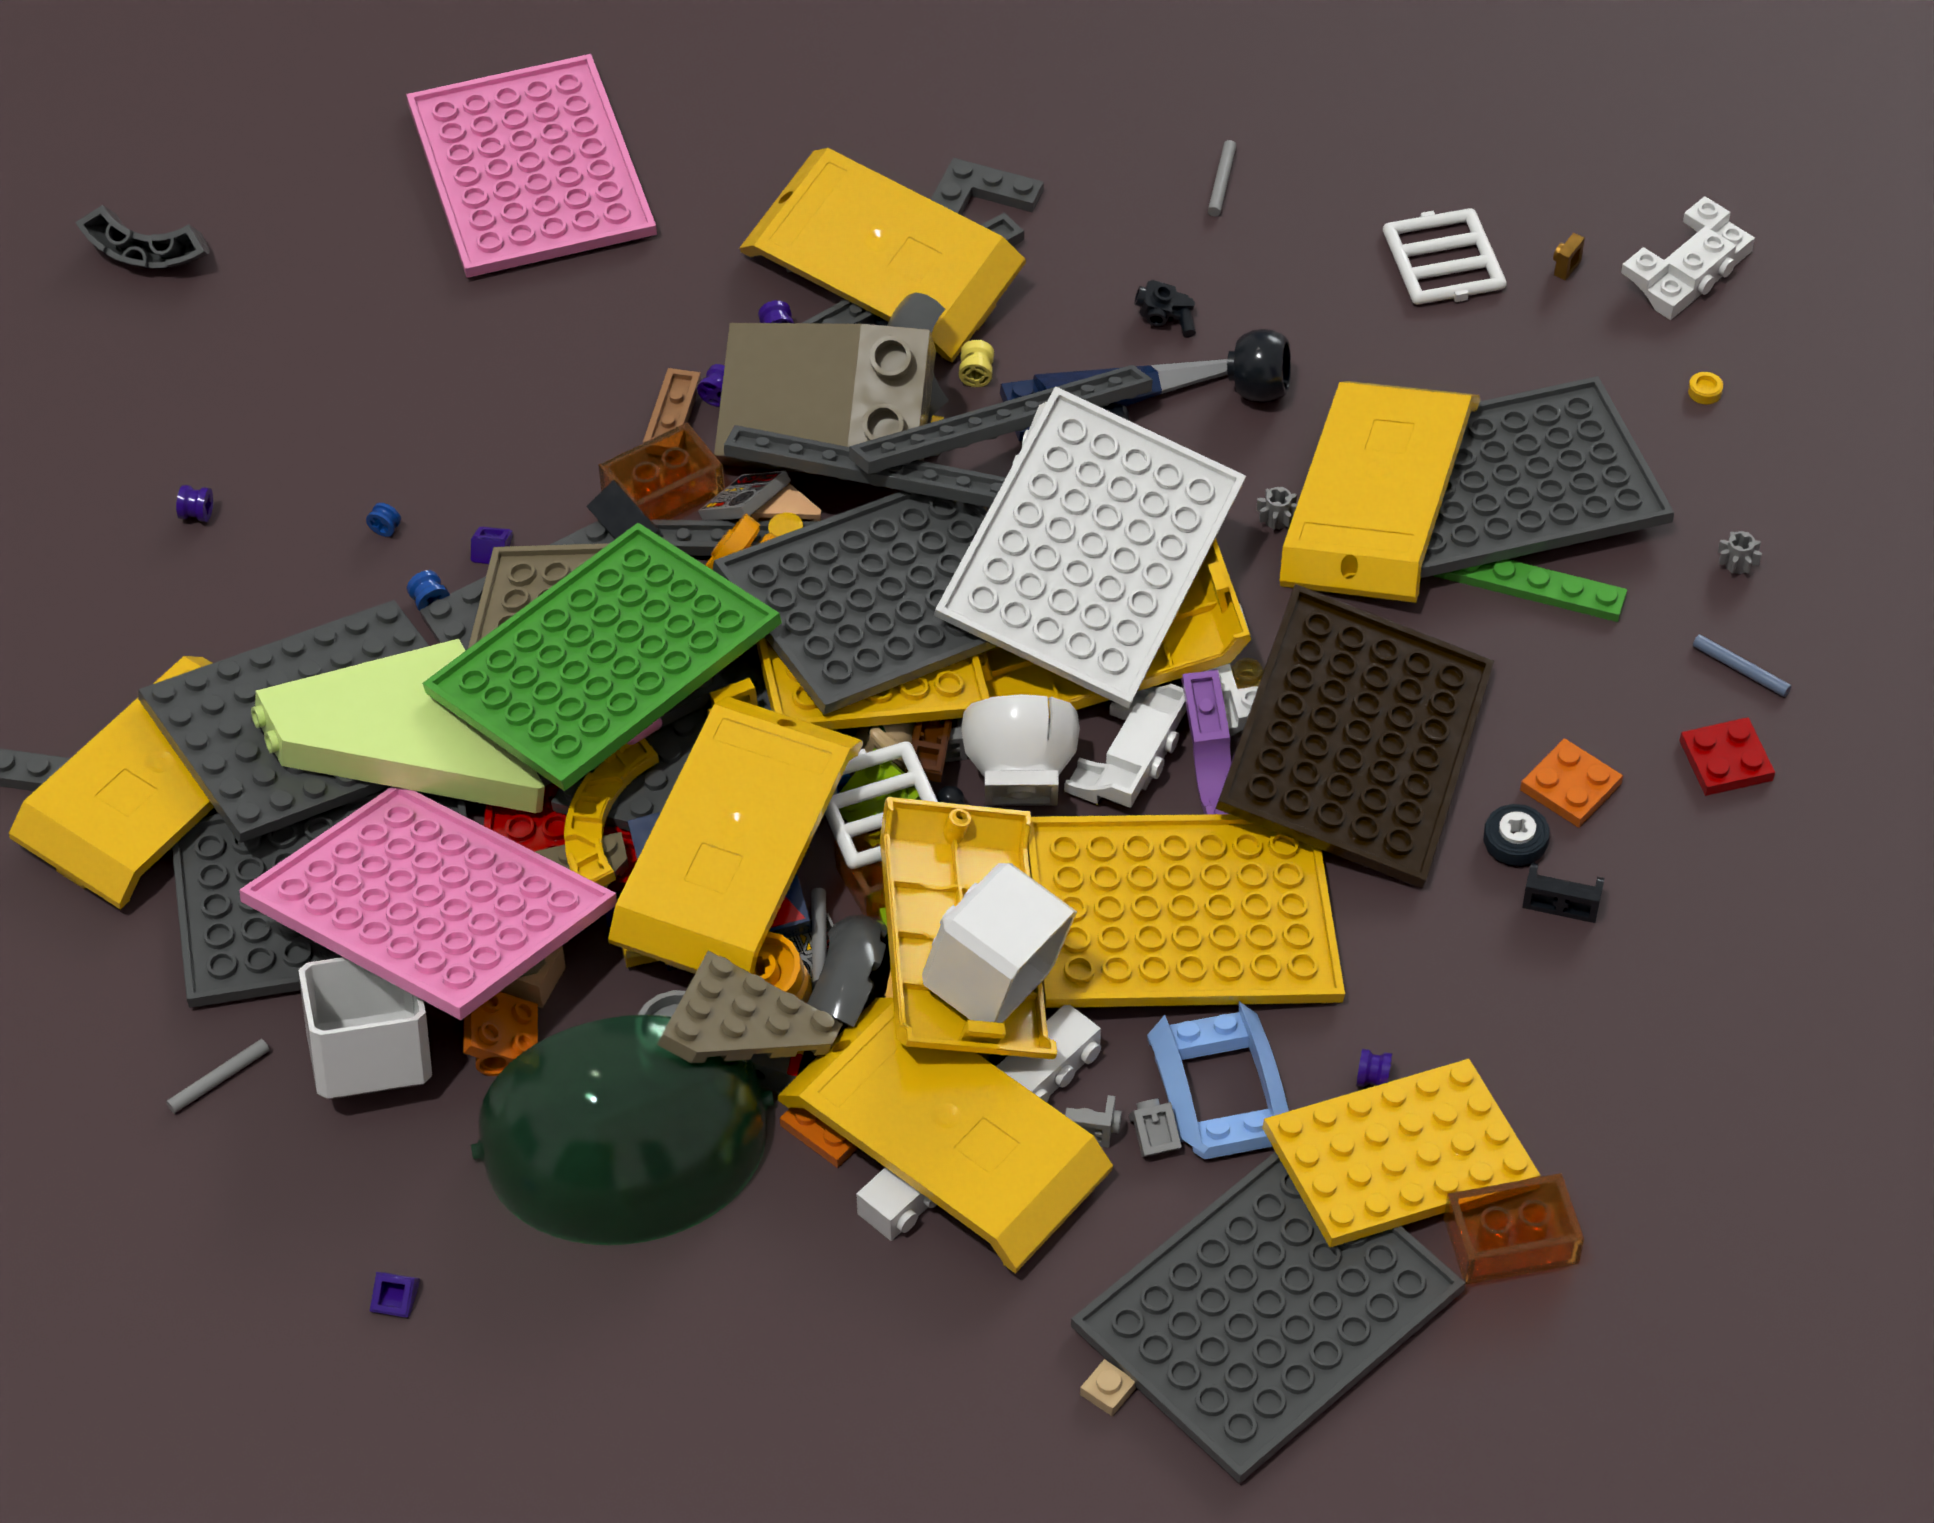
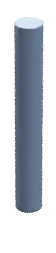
M1701 634L1695 638L1693 647L1782 697H1786L1789 693L1791 685Z

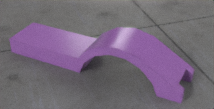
M1218 670L1182 674L1181 680L1193 743L1194 768L1201 806L1204 815L1228 814L1215 809L1231 765L1230 734Z

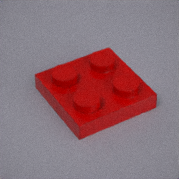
M1749 717L1681 732L1680 744L1705 796L1774 780L1775 770Z

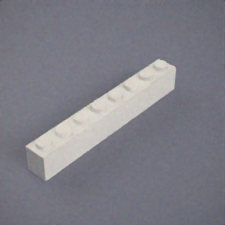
M1071 1005L1062 1006L1046 1021L1048 1037L1056 1041L1057 1056L1055 1060L1008 1055L996 1066L1045 1102L1049 1100L1050 1095L1056 1089L1067 1086L1073 1079L1075 1072L1085 1063H1092L1101 1051V1028ZM886 1167L856 1193L857 1214L890 1241L901 1232H908L915 1225L918 1216L928 1207L933 1208L937 1205Z

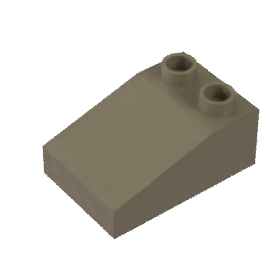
M730 323L714 457L718 464L806 473L800 470L774 467L770 464L743 461L738 458L724 456V443L734 425L849 447L928 424L936 356L931 331L928 329L870 324Z

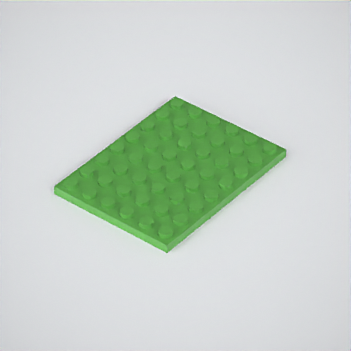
M637 523L422 684L427 695L565 791L782 624L779 612L648 528Z

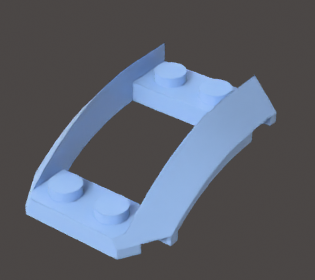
M1239 1001V1012L1169 1025L1164 1015L1147 1034V1039L1154 1051L1155 1062L1168 1102H1171L1180 1142L1185 1141L1190 1144L1193 1152L1204 1160L1272 1147L1262 1129L1264 1118L1285 1113L1289 1110L1278 1068L1257 1013ZM1249 1048L1257 1068L1268 1109L1197 1122L1182 1060Z

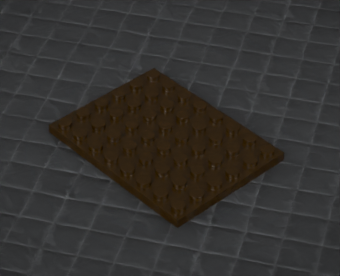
M1295 584L1215 809L1423 888L1428 877L1494 660Z

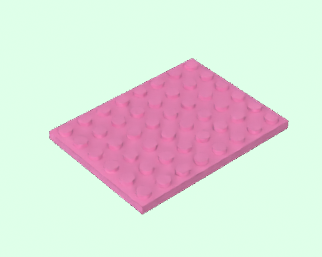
M591 54L406 94L407 103L466 278L657 235L654 218Z
M392 786L239 890L242 903L459 1020L472 1013L615 907L617 903L615 892L416 791Z

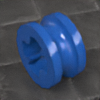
M377 503L373 507L372 512L367 515L366 523L373 532L389 537L394 533L395 527H398L401 523V516L392 506L386 503Z

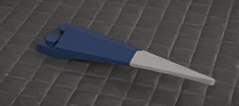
M1227 359L1135 366L1153 379L1152 391L1137 395V397L1132 399H1123L1113 403L1126 407L1166 392L1228 375ZM1119 368L1035 374L1031 380L1002 383L1000 395L1003 402ZM1030 427L1023 431H1015L1018 441H1023L1025 431L1029 430Z

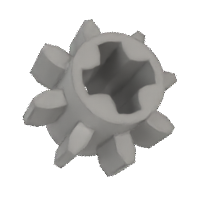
M1274 487L1270 490L1268 488L1265 489V498H1257L1256 511L1260 512L1259 522H1265L1272 529L1289 528L1291 518H1293L1297 506V494H1291L1284 487Z
M1730 532L1728 541L1720 540L1718 553H1720L1719 564L1725 565L1726 569L1731 573H1750L1751 564L1755 566L1760 564L1762 553L1759 551L1761 541H1755L1749 532Z

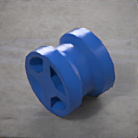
M431 570L417 573L410 579L406 587L409 596L416 600V607L419 611L434 601L450 595L444 585H441V579L438 574Z

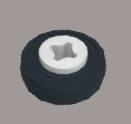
M1509 804L1499 807L1490 814L1484 826L1483 840L1487 851L1496 860L1507 865L1523 866L1534 863L1543 856L1549 845L1550 828L1545 817L1536 809L1526 805Z

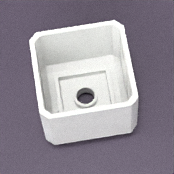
M998 863L978 884L974 883L967 890L963 899L956 906L952 905L943 915L940 921V928L932 942V949L922 972L923 984L970 1020L1003 1023L1047 977L1054 967L1077 911L1012 863Z
M344 957L307 962L298 970L306 1034L317 1094L326 1099H334L423 1085L432 1077L427 1018L422 999Z

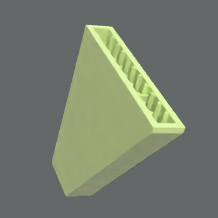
M459 639L256 690L255 706L251 708L252 719L256 728H262L266 747L270 753H275L281 766L531 813H539L543 810L545 786L534 769L425 693L422 683L466 651Z

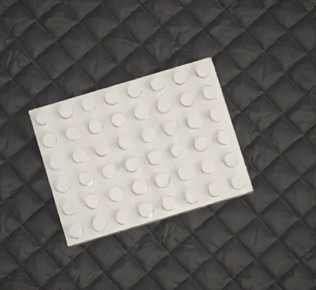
M1055 386L939 601L934 616L1129 709L1246 476Z

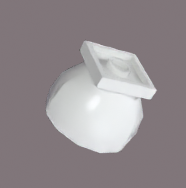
M1019 694L990 697L971 703L963 712L961 728L965 754L985 777V806L1057 805L1058 776L1076 753L1080 731L1077 711L1070 702L1054 697L1048 698L1047 696Z

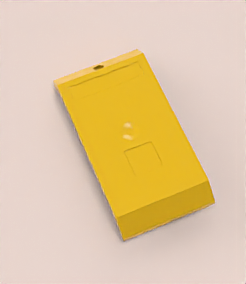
M830 148L815 150L811 153L739 248L741 253L749 257L762 255L888 322L897 306L907 295L917 292L930 296L946 309L938 318L932 331L935 349L942 358L952 363L961 352L962 346L970 340L976 330L980 329L996 307L998 300L1026 264L1025 258L1003 236Z
M1351 381L1339 382L1283 544L1280 586L1294 588V585L1297 584L1315 591L1416 603L1419 595L1421 567L1470 413L1471 411H1477L1480 396L1476 394Z
M1216 538L1138 691L1180 679L1182 674L1202 672L1229 664L1251 641L1248 627ZM995 647L978 654L989 697L1019 694L1047 696L1048 698L1054 697L1070 702L1076 710L1110 700L1000 647Z
M183 656L153 684L212 664V662L204 657ZM137 698L23 801L9 831V837L55 867L56 871L83 889L88 888L121 910L130 901L140 877L205 817L214 806Z
M728 696L715 703L617 900L608 936L609 944L665 962L667 965L693 974L697 972L706 953L710 951L718 956L725 957L734 965L754 974L758 953L848 762L858 756L863 746L862 740Z
M896 797L886 798L880 834L896 1037L903 1045L1055 1060L1057 1046L1056 1041L1048 1037L1042 982L1003 1023L968 1019L925 987L922 978V972L932 949V942L940 928V921L943 915L952 905L956 906L963 899L967 890L974 883L978 884L998 863H1012L1030 877L1027 850L1031 827L1030 811Z
M877 997L861 1012L855 1026H847L835 1038L829 1052L825 1055H818L778 1095V1101L787 1108L806 1109L989 1242L1003 1262V1265L1015 1274L1113 1169V1164L1092 1134L975 1052L908 1047L903 1045L896 1037L893 997Z

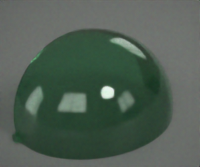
M629 1015L605 1018L556 1033L521 1053L504 1068L491 1084L483 1099L478 1120L480 1139L478 1143L471 1144L473 1160L481 1158V1162H484L490 1185L506 1208L524 1223L541 1232L564 1240L593 1245H627L652 1241L682 1232L701 1223L728 1205L743 1190L757 1170L763 1156L767 1135L765 1110H767V1106L774 1105L772 1091H764L761 1088L757 1070L751 1059L724 1061L721 1056L707 1057L703 1063H690L658 1046L657 1043L671 1019L669 1016Z

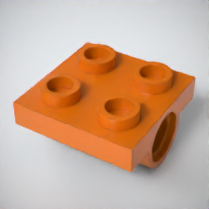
M499 992L464 1018L463 1053L476 1057V1069L480 1073L488 1076H501L515 1069L531 1074L538 1067V1004Z

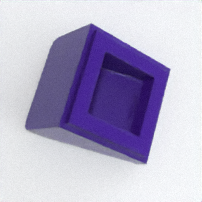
M479 527L471 538V561L489 564L493 547L510 546L512 530Z
M376 1272L370 1312L409 1318L418 1291L420 1278Z

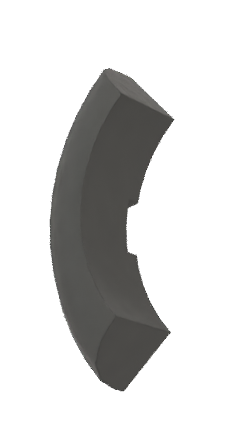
M101 205L75 222L86 238L99 250L116 260L133 266L144 268L177 267L196 261L209 254V247L202 233L189 224L169 233L151 234V236L144 235L128 229L117 214L104 205Z
M912 293L907 295L897 306L887 326L928 329L932 335L938 318L946 309L938 301L926 294ZM934 374L929 418L949 401L941 390Z
M866 915L847 916L833 925L827 933L829 936L827 957L807 1004L820 1011L829 1013L833 1018L843 1022L844 1025L855 1026L873 987L869 974L871 970L876 971L883 959L886 944L880 941V936L885 937L887 934L885 923Z

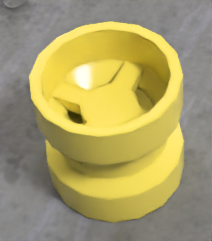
M982 340L966 342L961 348L962 362L959 366V378L961 382L971 387L985 386L992 379L994 349L992 345Z

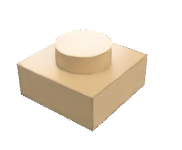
M1104 1359L1080 1387V1395L1113 1417L1135 1391L1136 1387L1135 1382L1125 1372Z

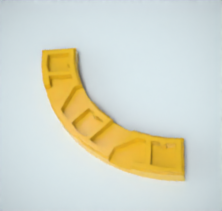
M645 738L633 745L625 744L604 760L593 773H588L576 790L566 816L564 839L569 869L603 887L616 880L614 870L608 863L603 851V832L610 809L627 785L645 770L659 763L658 754Z

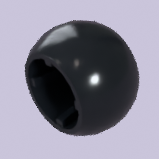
M1259 329L1252 330L1238 338L1235 351H1229L1227 359L1229 381H1235L1238 394L1252 402L1264 403L1275 401L1288 393L1291 378V351L1289 340L1283 334L1274 330Z

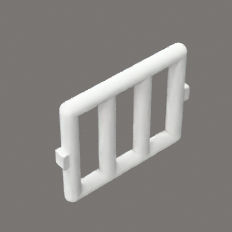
M1472 208L1435 214L1434 211L1423 212L1421 217L1389 222L1383 226V233L1410 298L1416 305L1453 298L1455 302L1468 300L1470 295L1502 290L1507 285V281L1479 217ZM1464 222L1467 223L1470 233L1409 244H1402L1398 235ZM1476 245L1480 253L1479 256L1412 267L1408 258ZM1486 268L1490 279L1423 291L1418 282L1420 279Z
M908 741L866 753L865 749H861L858 756L848 762L843 775L898 758L903 759L908 770L907 773L835 794L829 802L825 816L844 860L850 869H857L882 861L880 846L857 852L851 837L881 829L883 812L845 824L839 808L915 786L921 800L938 802L913 745Z

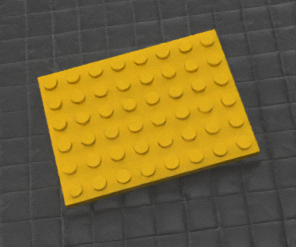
M1231 814L1031 817L1027 849L1030 877L1077 911L1056 963L1042 981L1045 1008H1061L1064 1005H1071L1072 1007L1238 1005L1239 1001L1243 1004L1343 1003L1345 990L1321 849Z

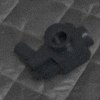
M1155 280L1148 281L1146 287L1139 286L1134 305L1140 307V315L1147 318L1149 324L1162 326L1171 317L1180 320L1184 337H1192L1196 334L1191 313L1195 306L1193 298L1177 292L1176 287Z

